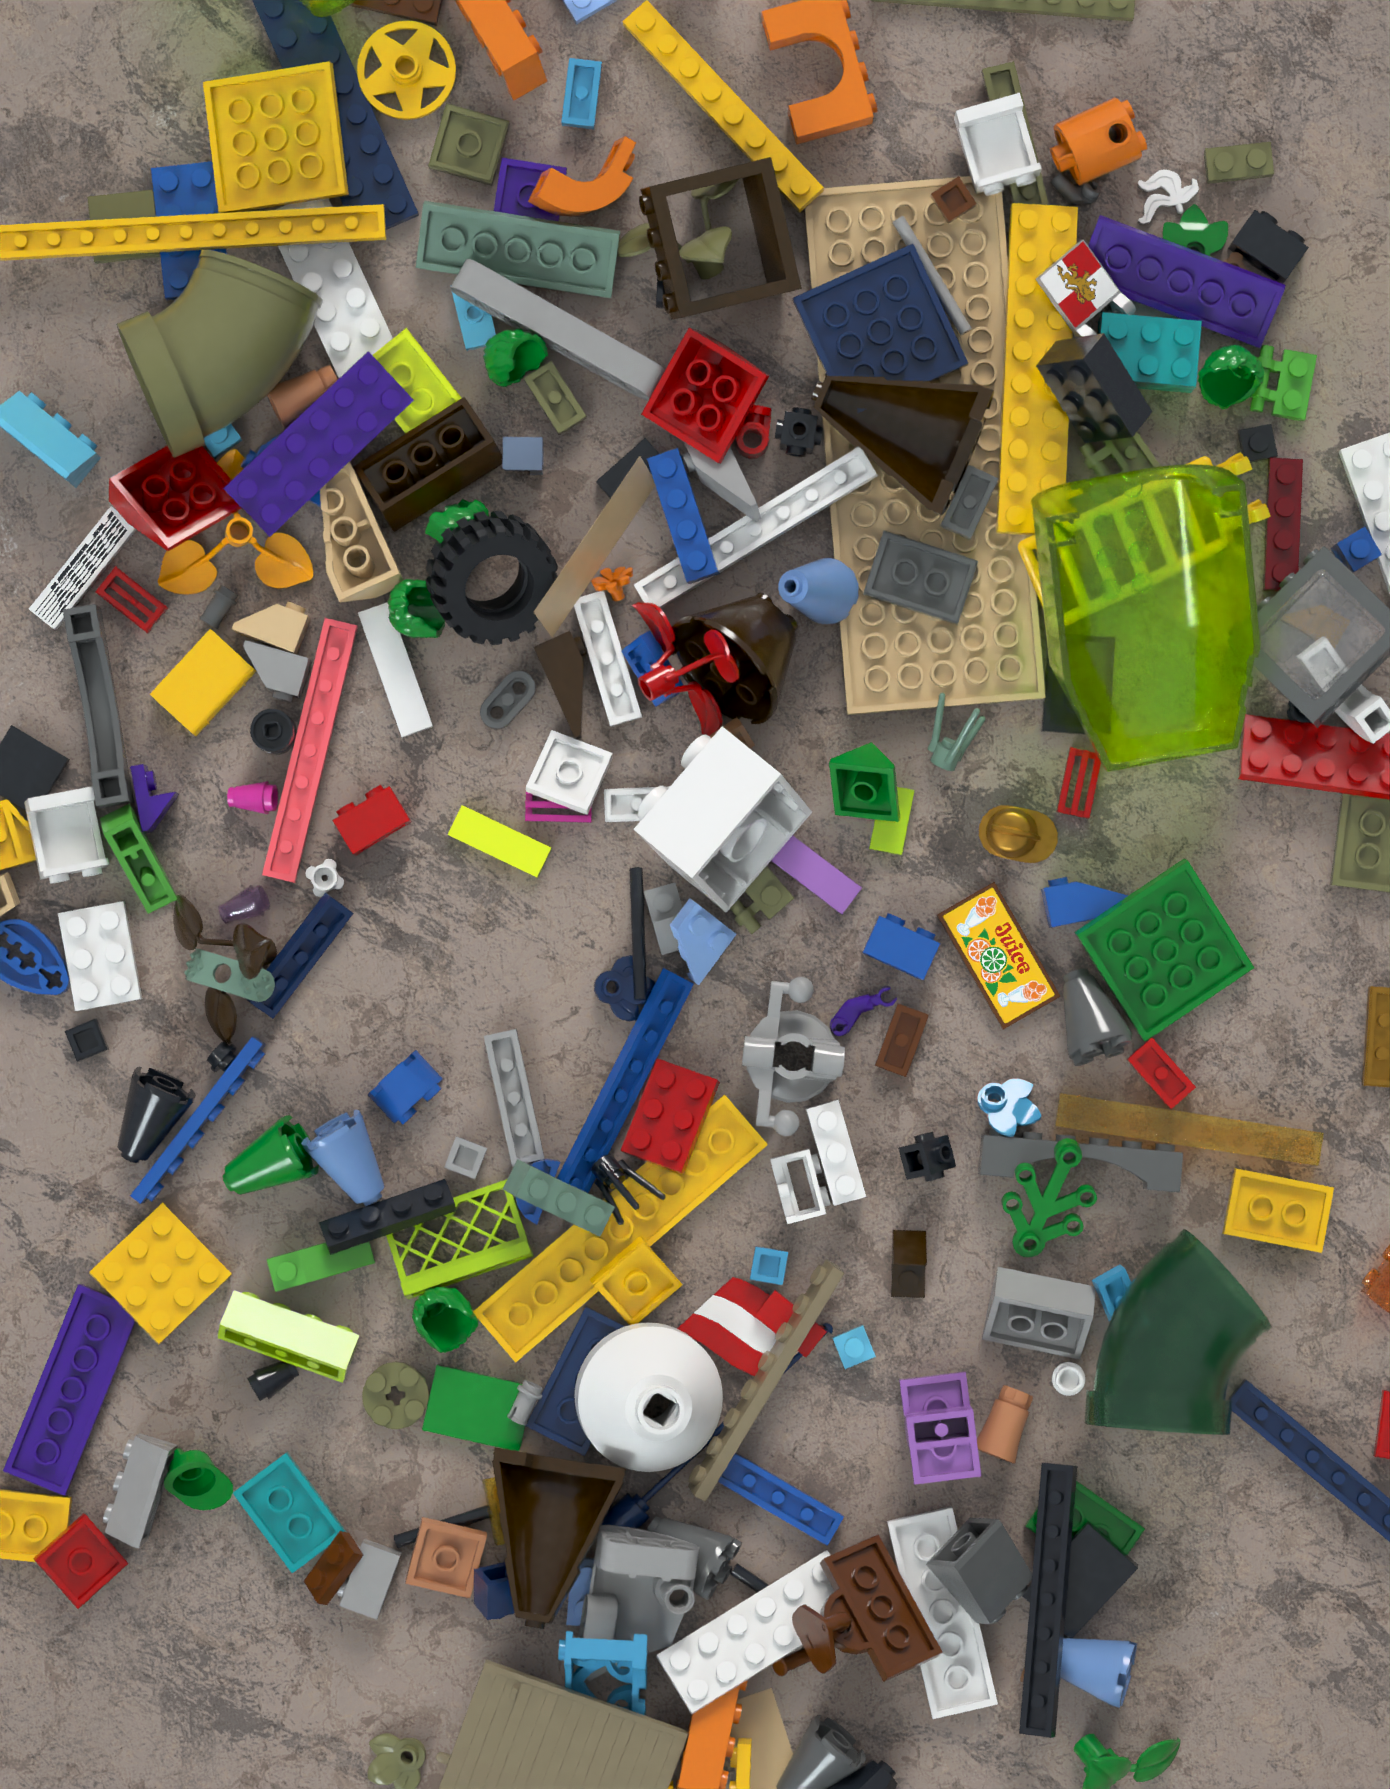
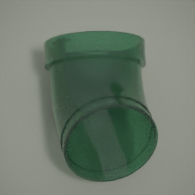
M1186 1229L1179 1232L1178 1236L1171 1243L1168 1242L1144 1265L1128 1286L1115 1308L1102 1340L1096 1363L1093 1390H1086L1084 1424L1163 1432L1230 1435L1232 1400H1226L1229 1379L1243 1354L1257 1342V1338L1264 1332L1267 1333L1272 1326L1265 1314L1236 1278L1204 1244Z

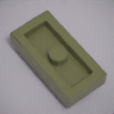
M1271 141L1205 148L1204 150L1207 184L1273 177L1274 175Z
M552 361L524 377L525 383L558 435L563 434L587 418Z

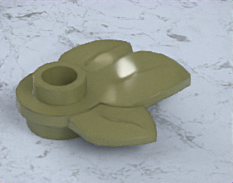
M390 1733L377 1735L370 1740L369 1745L377 1757L368 1768V1779L378 1785L393 1783L395 1789H416L421 1781L420 1767L426 1760V1750L422 1742L415 1738L399 1739ZM404 1751L410 1752L413 1755V1760L406 1758Z

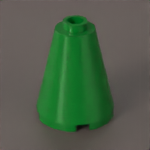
M290 1115L277 1120L225 1166V1173L222 1177L228 1190L242 1195L315 1176L319 1171V1165L313 1167L312 1157L301 1144L306 1137L309 1138L304 1128L299 1123L293 1126L289 1122L293 1118Z

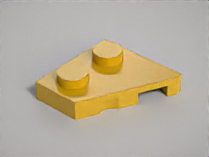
M8 799L0 801V871L36 861L29 823Z

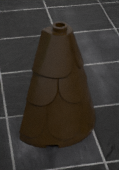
M826 376L824 382L818 381L811 400L815 401L813 407L855 448L860 447L888 476L894 477L928 510H933L935 513L943 515L951 500H949L951 492L956 493L974 453L987 419L984 417L985 411L990 409L994 390L981 385L886 380L885 377ZM857 408L867 409V410H864V411L858 413V409H857Z
M494 1447L492 1464L500 1505L499 1517L507 1557L504 1560L515 1617L525 1619L524 1626L544 1629L545 1623H553L581 1573L579 1568L601 1531L600 1526L624 1484L626 1469Z

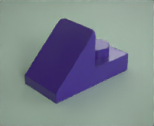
M144 764L130 766L141 829L144 833H151L156 829L178 798L179 793L170 792L153 796L152 791L157 790L154 771H148V766Z

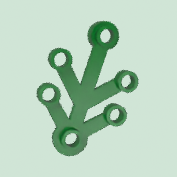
M1065 1138L1055 1145L1054 1155L1057 1164L1043 1194H1041L1035 1181L1036 1173L1031 1164L1020 1163L1015 1168L1016 1180L1019 1184L1023 1185L1034 1210V1214L1028 1224L1021 1210L1023 1203L1018 1193L1013 1191L1007 1192L1001 1199L1004 1211L1010 1214L1017 1231L1013 1235L1012 1244L1014 1250L1020 1256H1037L1043 1251L1047 1241L1064 1234L1069 1236L1079 1235L1083 1231L1084 1225L1081 1217L1075 1213L1067 1214L1063 1221L1044 1227L1047 1218L1078 1205L1091 1207L1097 1201L1095 1189L1087 1184L1081 1185L1075 1192L1056 1199L1070 1168L1077 1166L1082 1159L1080 1145L1074 1139ZM1068 1152H1073L1075 1154V1156L1070 1160H1065L1063 1158L1064 1155ZM1024 1170L1031 1172L1027 1178H1022L1019 1175ZM1085 1192L1092 1193V1196L1087 1200L1080 1198ZM1011 1199L1018 1201L1013 1207L1006 1205ZM1071 1221L1078 1222V1226L1075 1228L1067 1227ZM1027 1239L1035 1240L1033 1245H1024Z

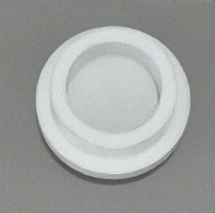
M1061 1363L1053 1371L1052 1384L1063 1395H1075L1084 1387V1371L1075 1363Z

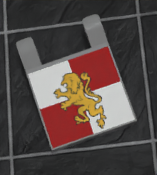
M1084 239L1075 244L1035 279L1072 330L1075 338L1097 335L1086 323L1109 303L1113 313L1132 315L1136 311L1133 302L1120 292Z

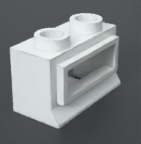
M805 1149L770 1158L787 1224L826 1214L825 1206L830 1205L826 1186L819 1187L816 1174L822 1173L817 1154L811 1155L810 1150ZM803 1159L815 1207L799 1211L787 1163Z

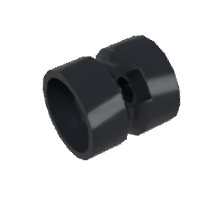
M266 709L254 717L250 727V734L253 742L261 750L271 755H281L293 748L297 728L294 721L284 712L278 709Z

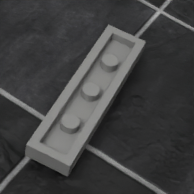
M517 1029L484 1036L511 1164L514 1166L517 1159L525 1163L545 1159Z

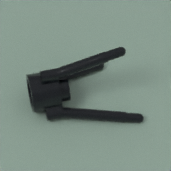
M607 1154L598 1159L592 1166L591 1171L597 1178L595 1184L601 1190L606 1202L615 1206L612 1214L619 1225H623L624 1220L608 1187L610 1189L617 1188L633 1209H639V1204L622 1184L626 1178L624 1174H627L659 1199L664 1200L666 1198L664 1193L632 1170L623 1159L617 1161L613 1155Z

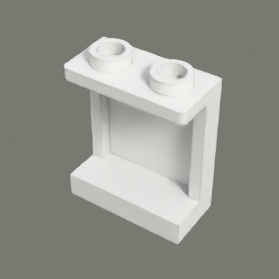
M1020 93L957 110L955 113L954 121L976 194L984 192L986 196L1002 192L1004 186L1016 183L1018 187L1035 182V177L1041 173L1042 168L1040 163H1037L1023 116V102Z
M93 786L28 798L24 802L40 880L49 878L50 884L70 880L69 874L82 872L83 877L102 874V868L109 865L108 858H105L97 820Z

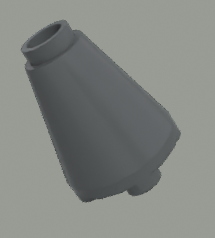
M1088 969L1075 970L1063 976L1065 983L1063 985L1067 1051L1074 1065H1085L1094 1060L1093 1057L1105 1054L1106 1058L1122 1054L1124 1052L1123 1046L1132 1042V1033L1096 978L1089 974Z
M658 1516L653 1519L646 1530L678 1538L700 1547L693 1591L706 1600H709L714 1594L718 1585L717 1581L723 1584L732 1571V1566L728 1563L730 1559L733 1560L742 1545V1542L730 1535L670 1518L662 1519Z

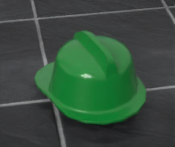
M180 1448L174 1450V1458L171 1460L168 1473L164 1478V1488L185 1505L197 1510L218 1508L231 1498L233 1483L228 1476L215 1467L211 1458L205 1452L200 1450L183 1451Z

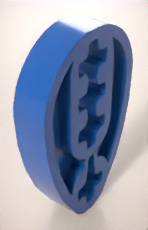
M9 919L0 922V935L7 933L9 936L6 940L12 945H17L20 942L22 944L20 951L26 955H30L33 952L35 954L33 960L36 962L34 968L27 966L24 969L22 967L23 959L16 956L10 959L8 956L11 951L6 947H0V979L11 986L36 994L61 995L65 993L71 985L68 968L58 948L49 937L28 921ZM42 969L51 974L60 972L62 974L60 976V980L63 982L62 986H54L51 989L48 986L51 981L41 972Z

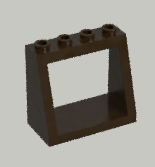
M771 157L640 189L642 196H639V205L644 216L647 215L650 227L647 229V238L650 247L655 248L657 257L655 272L658 280L663 282L665 294L662 296L663 306L666 313L670 314L671 320L802 289ZM742 178L767 283L691 302L666 196Z

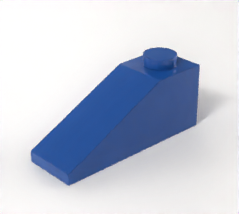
M1067 877L1049 880V887L1041 889L1049 928L1095 919L1128 896L1077 881L1068 883Z

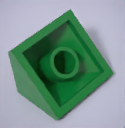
M872 742L830 759L829 768L835 815L899 822L900 810L895 765Z

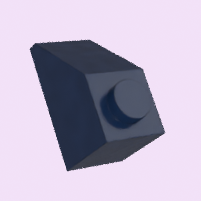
M505 1562L474 1569V1605L487 1620L501 1619L515 1613Z

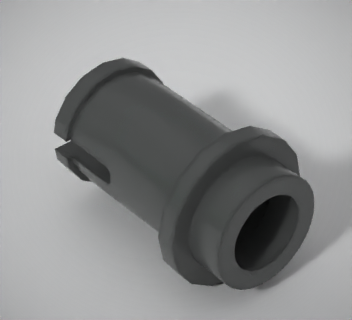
M220 585L218 590H213L215 595L204 613L200 616L201 620L216 629L219 628L220 623L232 604H237L235 599L238 595L223 585Z

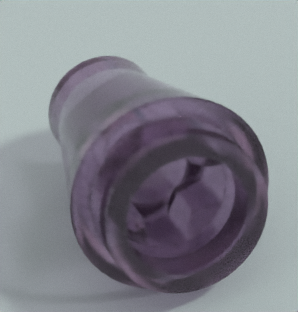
M250 885L227 902L219 905L218 910L222 920L227 924L232 921L264 916V912L270 910V902L261 885L256 887Z

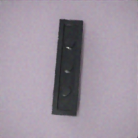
M445 1179L321 1221L319 1225L331 1255L457 1210Z

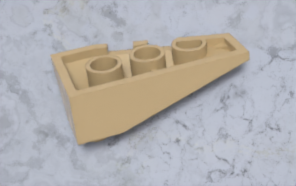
M348 462L320 489L326 573L339 602L377 598L392 591L395 585L404 580L352 464Z

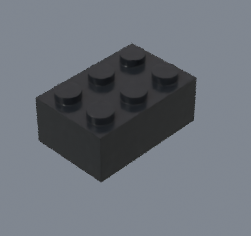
M1104 333L1058 340L1036 365L1045 383L1050 387L1084 443L1131 438L1152 413L1151 408Z

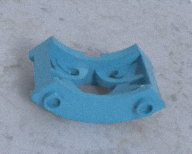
M566 1631V1640H559L558 1660H564L565 1687L597 1698L586 1686L584 1680L594 1671L606 1666L608 1672L613 1677L622 1682L631 1683L614 1689L606 1702L615 1704L618 1700H625L628 1705L622 1708L646 1716L645 1699H640V1689H647V1635L634 1634L633 1641L574 1638L573 1631ZM574 1664L580 1666L575 1672ZM622 1666L628 1667L627 1669H620Z

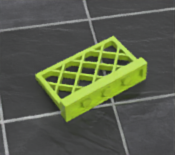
M507 1179L453 1197L456 1210L459 1204L467 1201L478 1206L470 1224L454 1217L455 1212L443 1215L447 1219L439 1234L423 1228V1222L412 1226L415 1230L407 1245L396 1241L393 1233L386 1235L401 1281L403 1294L408 1300L423 1295L425 1290L435 1286L447 1287L534 1257L514 1196L505 1191L508 1201L502 1213L485 1206L490 1194L502 1190ZM484 1196L481 1203L473 1200ZM509 1208L511 1209L513 1219L506 1216ZM483 1209L499 1217L491 1234L475 1227ZM451 1220L467 1227L459 1245L443 1237ZM503 1220H506L516 1225L520 1238L505 1242L495 1236ZM472 1230L489 1238L483 1250L476 1253L464 1248ZM420 1231L436 1238L428 1256L411 1248ZM493 1240L500 1243L499 1245L490 1247ZM441 1241L457 1248L452 1260L444 1264L432 1258ZM397 1246L405 1249L402 1256H400ZM409 1251L426 1259L420 1272L406 1275L403 1263ZM461 1251L469 1254L467 1256L458 1258ZM430 1262L438 1265L427 1269Z

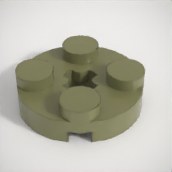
M398 1361L388 1362L379 1366L368 1376L362 1392L363 1405L367 1414L375 1424L388 1429H402L413 1425L424 1414L430 1396L429 1386L425 1377L416 1368ZM392 1386H397L399 1391L405 1392V1397L400 1399L399 1405H394L393 1400L387 1399V1394L391 1393Z

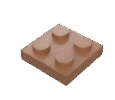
M422 1517L405 1584L471 1598L474 1587V1569L479 1568L487 1539V1532Z

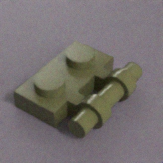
M1138 432L1131 438L1101 441L1104 447L1099 451H1096L1091 443H1086L1079 448L1086 458L1084 463L1088 469L1095 471L1103 483L1101 485L1102 489L1106 494L1110 493L1113 498L1125 493L1120 485L1126 480L1135 488L1150 481L1163 471V468ZM1110 455L1121 469V472L1113 476L1103 461Z
M766 866L745 890V893L754 903L746 908L738 899L730 910L736 916L734 920L740 927L744 925L752 935L761 927L759 922L753 917L761 910L770 920L790 903L794 897Z

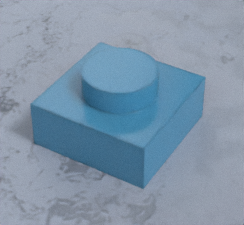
M755 1246L750 1280L783 1285L788 1252Z

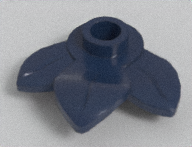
M632 955L617 959L611 971L601 973L594 982L596 997L601 1002L609 1004L617 1018L625 1021H636L638 1019V1004H644L647 1000H634ZM646 976L648 999L655 982ZM609 981L614 982L616 985V990L613 994L609 993L606 989Z

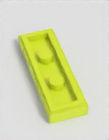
M461 805L448 832L449 836L538 878L552 849Z

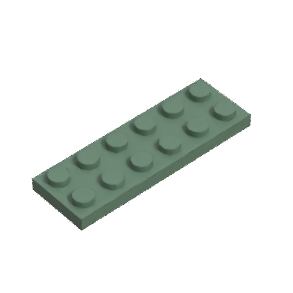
M424 201L416 268L458 274L465 260L471 259L516 284L611 298L621 231Z

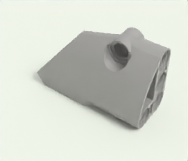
M601 1525V1531L597 1537L589 1594L585 1595L578 1638L633 1641L634 1634H645L648 1637L647 1654L670 1647L684 1613L688 1612L695 1602L693 1587L700 1547L678 1538L651 1531L614 1525ZM677 1589L685 1590L684 1596L681 1599L674 1601L669 1599L673 1591ZM606 1666L594 1671L586 1679L591 1681L607 1672Z

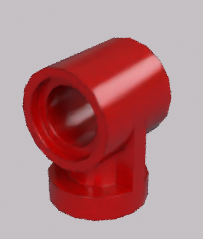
M753 405L736 435V448L743 457L757 459L766 452L769 443L771 408L760 405ZM748 433H756L760 436L762 442L756 448H749L744 444L743 437Z

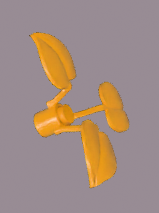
M232 449L217 464L232 480L244 469L240 466L244 457L237 449ZM237 511L233 513L234 518L227 524L225 538L206 555L203 547L192 540H187L172 550L166 551L162 560L158 584L163 589L175 594L189 595L206 590L213 584L217 576L216 567L209 560L227 544L234 547H242L250 543L257 551L261 552L255 560V571L258 578L265 585L272 588H288L310 581L313 578V567L304 547L298 540L288 534L274 533L271 537L267 538L265 547L261 546L256 538L252 536L253 527L251 523L241 517Z

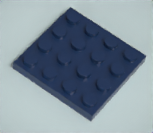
M910 244L792 299L827 376L885 377L886 380L932 382L968 366V361L914 244ZM857 408L858 413H860V412H862V411H864V410H867V409Z

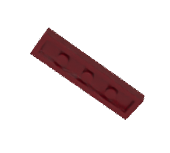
M1268 459L1266 505L1271 517L1266 518L1263 575V590L1280 591L1279 585L1283 579L1290 573L1296 574L1299 571L1303 459Z

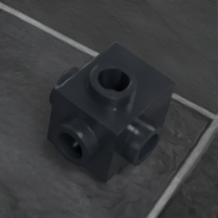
M794 407L792 412L785 411L784 420L777 419L774 439L781 440L780 450H785L787 455L805 457L806 454H812L814 445L821 444L823 426L817 425L818 416L811 415L812 410ZM802 426L805 427L806 431L803 435H796L793 432V427Z
M933 1131L914 1136L915 1143L898 1148L907 1180L923 1176L926 1182L945 1177L944 1170L956 1167L948 1135L934 1137Z

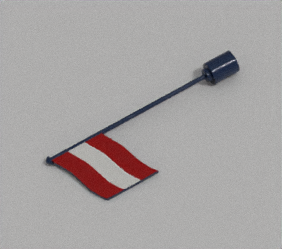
M732 1277L677 1328L701 1342L732 1366L754 1377L759 1370L758 1363L762 1355L766 1351H770L776 1342V1333L754 1316L769 1298V1295L757 1286ZM823 1323V1328L827 1330L826 1334L828 1332L832 1334V1325L830 1323ZM796 1352L785 1372L803 1356L801 1353ZM723 1422L715 1429L707 1444L695 1456L674 1467L642 1498L637 1493L633 1497L628 1493L624 1495L609 1510L602 1525L635 1529L643 1525L650 1518L646 1513L650 1509L646 1502L696 1457L713 1437L720 1434L724 1427Z

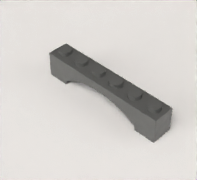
M96 604L63 609L67 639L74 661L82 700L90 753V774L96 806L103 809L134 803L102 610Z
M990 1128L989 1135L981 1134L978 1174L1014 1178V1171L1017 1165L1020 1163L1031 1164L1040 1160L1055 1158V1145L1065 1138L1076 1141V1136L1056 1134V1140L1052 1141L1042 1140L1043 1133L1023 1131L1022 1138L1001 1135ZM1089 1137V1144L1078 1143L1082 1151V1157L1106 1161L1129 1171L1143 1181V1189L1180 1193L1183 1152H1176L1175 1145L1155 1143V1150L1142 1149V1142L1122 1140V1147L1109 1146V1139ZM1068 1152L1064 1155V1157L1075 1156L1073 1152Z

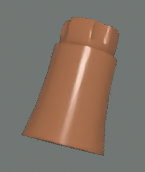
M330 365L278 383L267 395L283 429L288 427L338 380Z
M1003 1385L999 1397L995 1399L991 1412L977 1437L978 1450L1015 1464L1023 1429L1030 1413L1027 1410L1032 1403L1033 1396Z

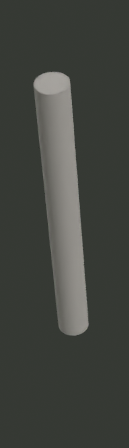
M904 216L899 217L893 222V225L906 246L914 244L942 306L959 334L964 335L972 329L907 220Z

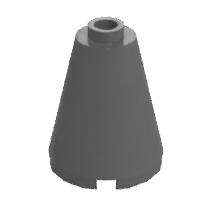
M817 1715L807 1727L776 1788L827 1789L861 1768L866 1761L865 1753L862 1749L857 1753L853 1747L856 1740L841 1725L828 1717L823 1722L820 1720L821 1715Z

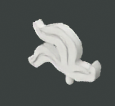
M1164 169L1156 172L1146 182L1139 180L1137 184L1141 190L1150 192L1161 187L1169 196L1161 194L1150 195L1143 207L1144 216L1139 218L1138 223L1141 225L1149 224L1155 211L1160 206H1176L1177 213L1182 214V204L1187 203L1199 190L1197 180L1193 178L1191 180L1192 185L1181 188L1179 175Z

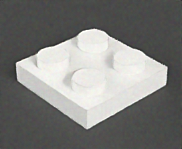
M551 730L526 785V792L588 815L613 759V753Z

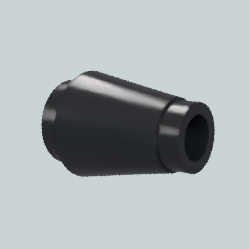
M280 1361L254 1370V1374L247 1379L259 1401L265 1398L270 1400L295 1377L299 1376V1373L294 1365Z

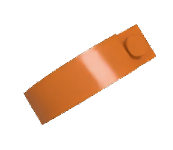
M626 136L615 141L600 173L593 181H576L553 168L542 172L528 202L546 212L570 217L586 215L607 206L619 198L633 180V177L623 171L626 172L635 158V154L632 151L636 142Z

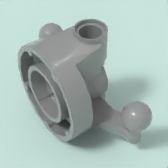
M802 976L792 979L790 983L771 981L767 1017L763 1018L751 1032L750 1036H745L742 1066H747V1071L755 1087L759 1089L756 1126L773 1127L782 1136L795 1134L800 1125L799 1118L790 1110H782L775 1116L769 1115L771 1098L786 1103L807 1101L822 1093L830 1082L836 1080L837 1076L842 1077L845 1047L840 1046V1043L834 1039L828 1026L816 1016L802 1011L780 1012L782 994H788L797 1003H805L813 996L814 986L812 982ZM796 1041L806 1048L813 1046L810 1071H807L806 1068L798 1071H789L782 1065L772 1067L775 1042H780V1045H784L788 1042Z

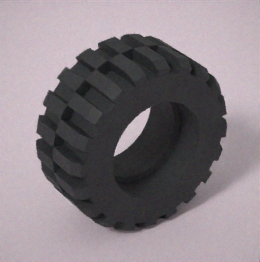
M484 511L474 513V519L467 521L464 517L456 521L458 527L452 531L447 528L441 534L444 538L442 543L436 542L431 550L434 559L427 560L426 571L430 575L426 578L427 589L431 594L430 598L444 621L450 628L453 627L455 632L464 639L470 637L472 642L484 644L485 640L488 639L491 645H501L503 643L502 639L506 638L513 642L520 639V633L527 631L529 634L536 629L534 624L539 619L534 614V611L558 577L556 573L558 569L556 559L536 530L529 523H524L520 517L511 514L507 518L502 511H492L489 517ZM497 555H509L518 559V575L513 585L504 594L486 601L473 600L466 596L465 589L468 577L480 562Z

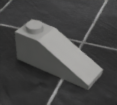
M684 442L687 452L682 454L689 473L695 471L702 484L752 520H760L761 516L758 505L731 447L720 464Z

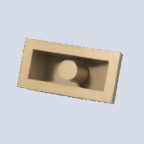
M287 602L285 607L275 604L234 622L232 630L238 634L297 655L311 618L304 614L305 608Z

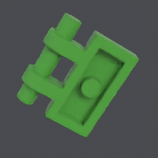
M1262 345L1260 356L1257 358L1262 362V367L1264 368V380L1250 397L1252 398L1250 411L1263 412L1264 403L1267 401L1273 403L1271 416L1304 421L1306 419L1317 355L1284 349L1280 362L1273 359V346ZM1270 372L1279 374L1276 391L1267 388Z

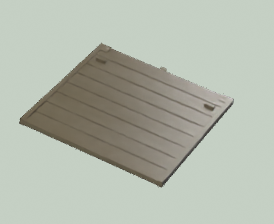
M486 1659L451 1755L444 1752H438L436 1755V1760L439 1763L447 1765L438 1789H668L689 1731Z

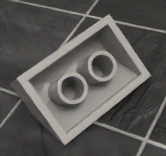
M998 1267L991 1289L982 1340L1080 1360L1094 1315L1096 1289L1090 1285Z
M141 1433L137 1434L134 1440H128L123 1453V1458L127 1459L124 1472L119 1471L113 1485V1490L117 1491L114 1504L108 1503L103 1517V1523H107L105 1533L138 1549L148 1541L164 1490V1478L168 1473L169 1464L174 1458V1450L177 1449V1444Z

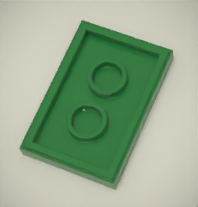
M437 1364L422 1430L503 1449L520 1451L525 1425L507 1418V1415L519 1393L517 1387L523 1383Z
M1076 1481L1072 1537L1089 1521L1128 1555L1145 1528ZM1038 1506L1024 1525L1035 1534Z

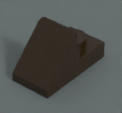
M892 1230L891 1297L925 1298V1266H927L926 1231Z

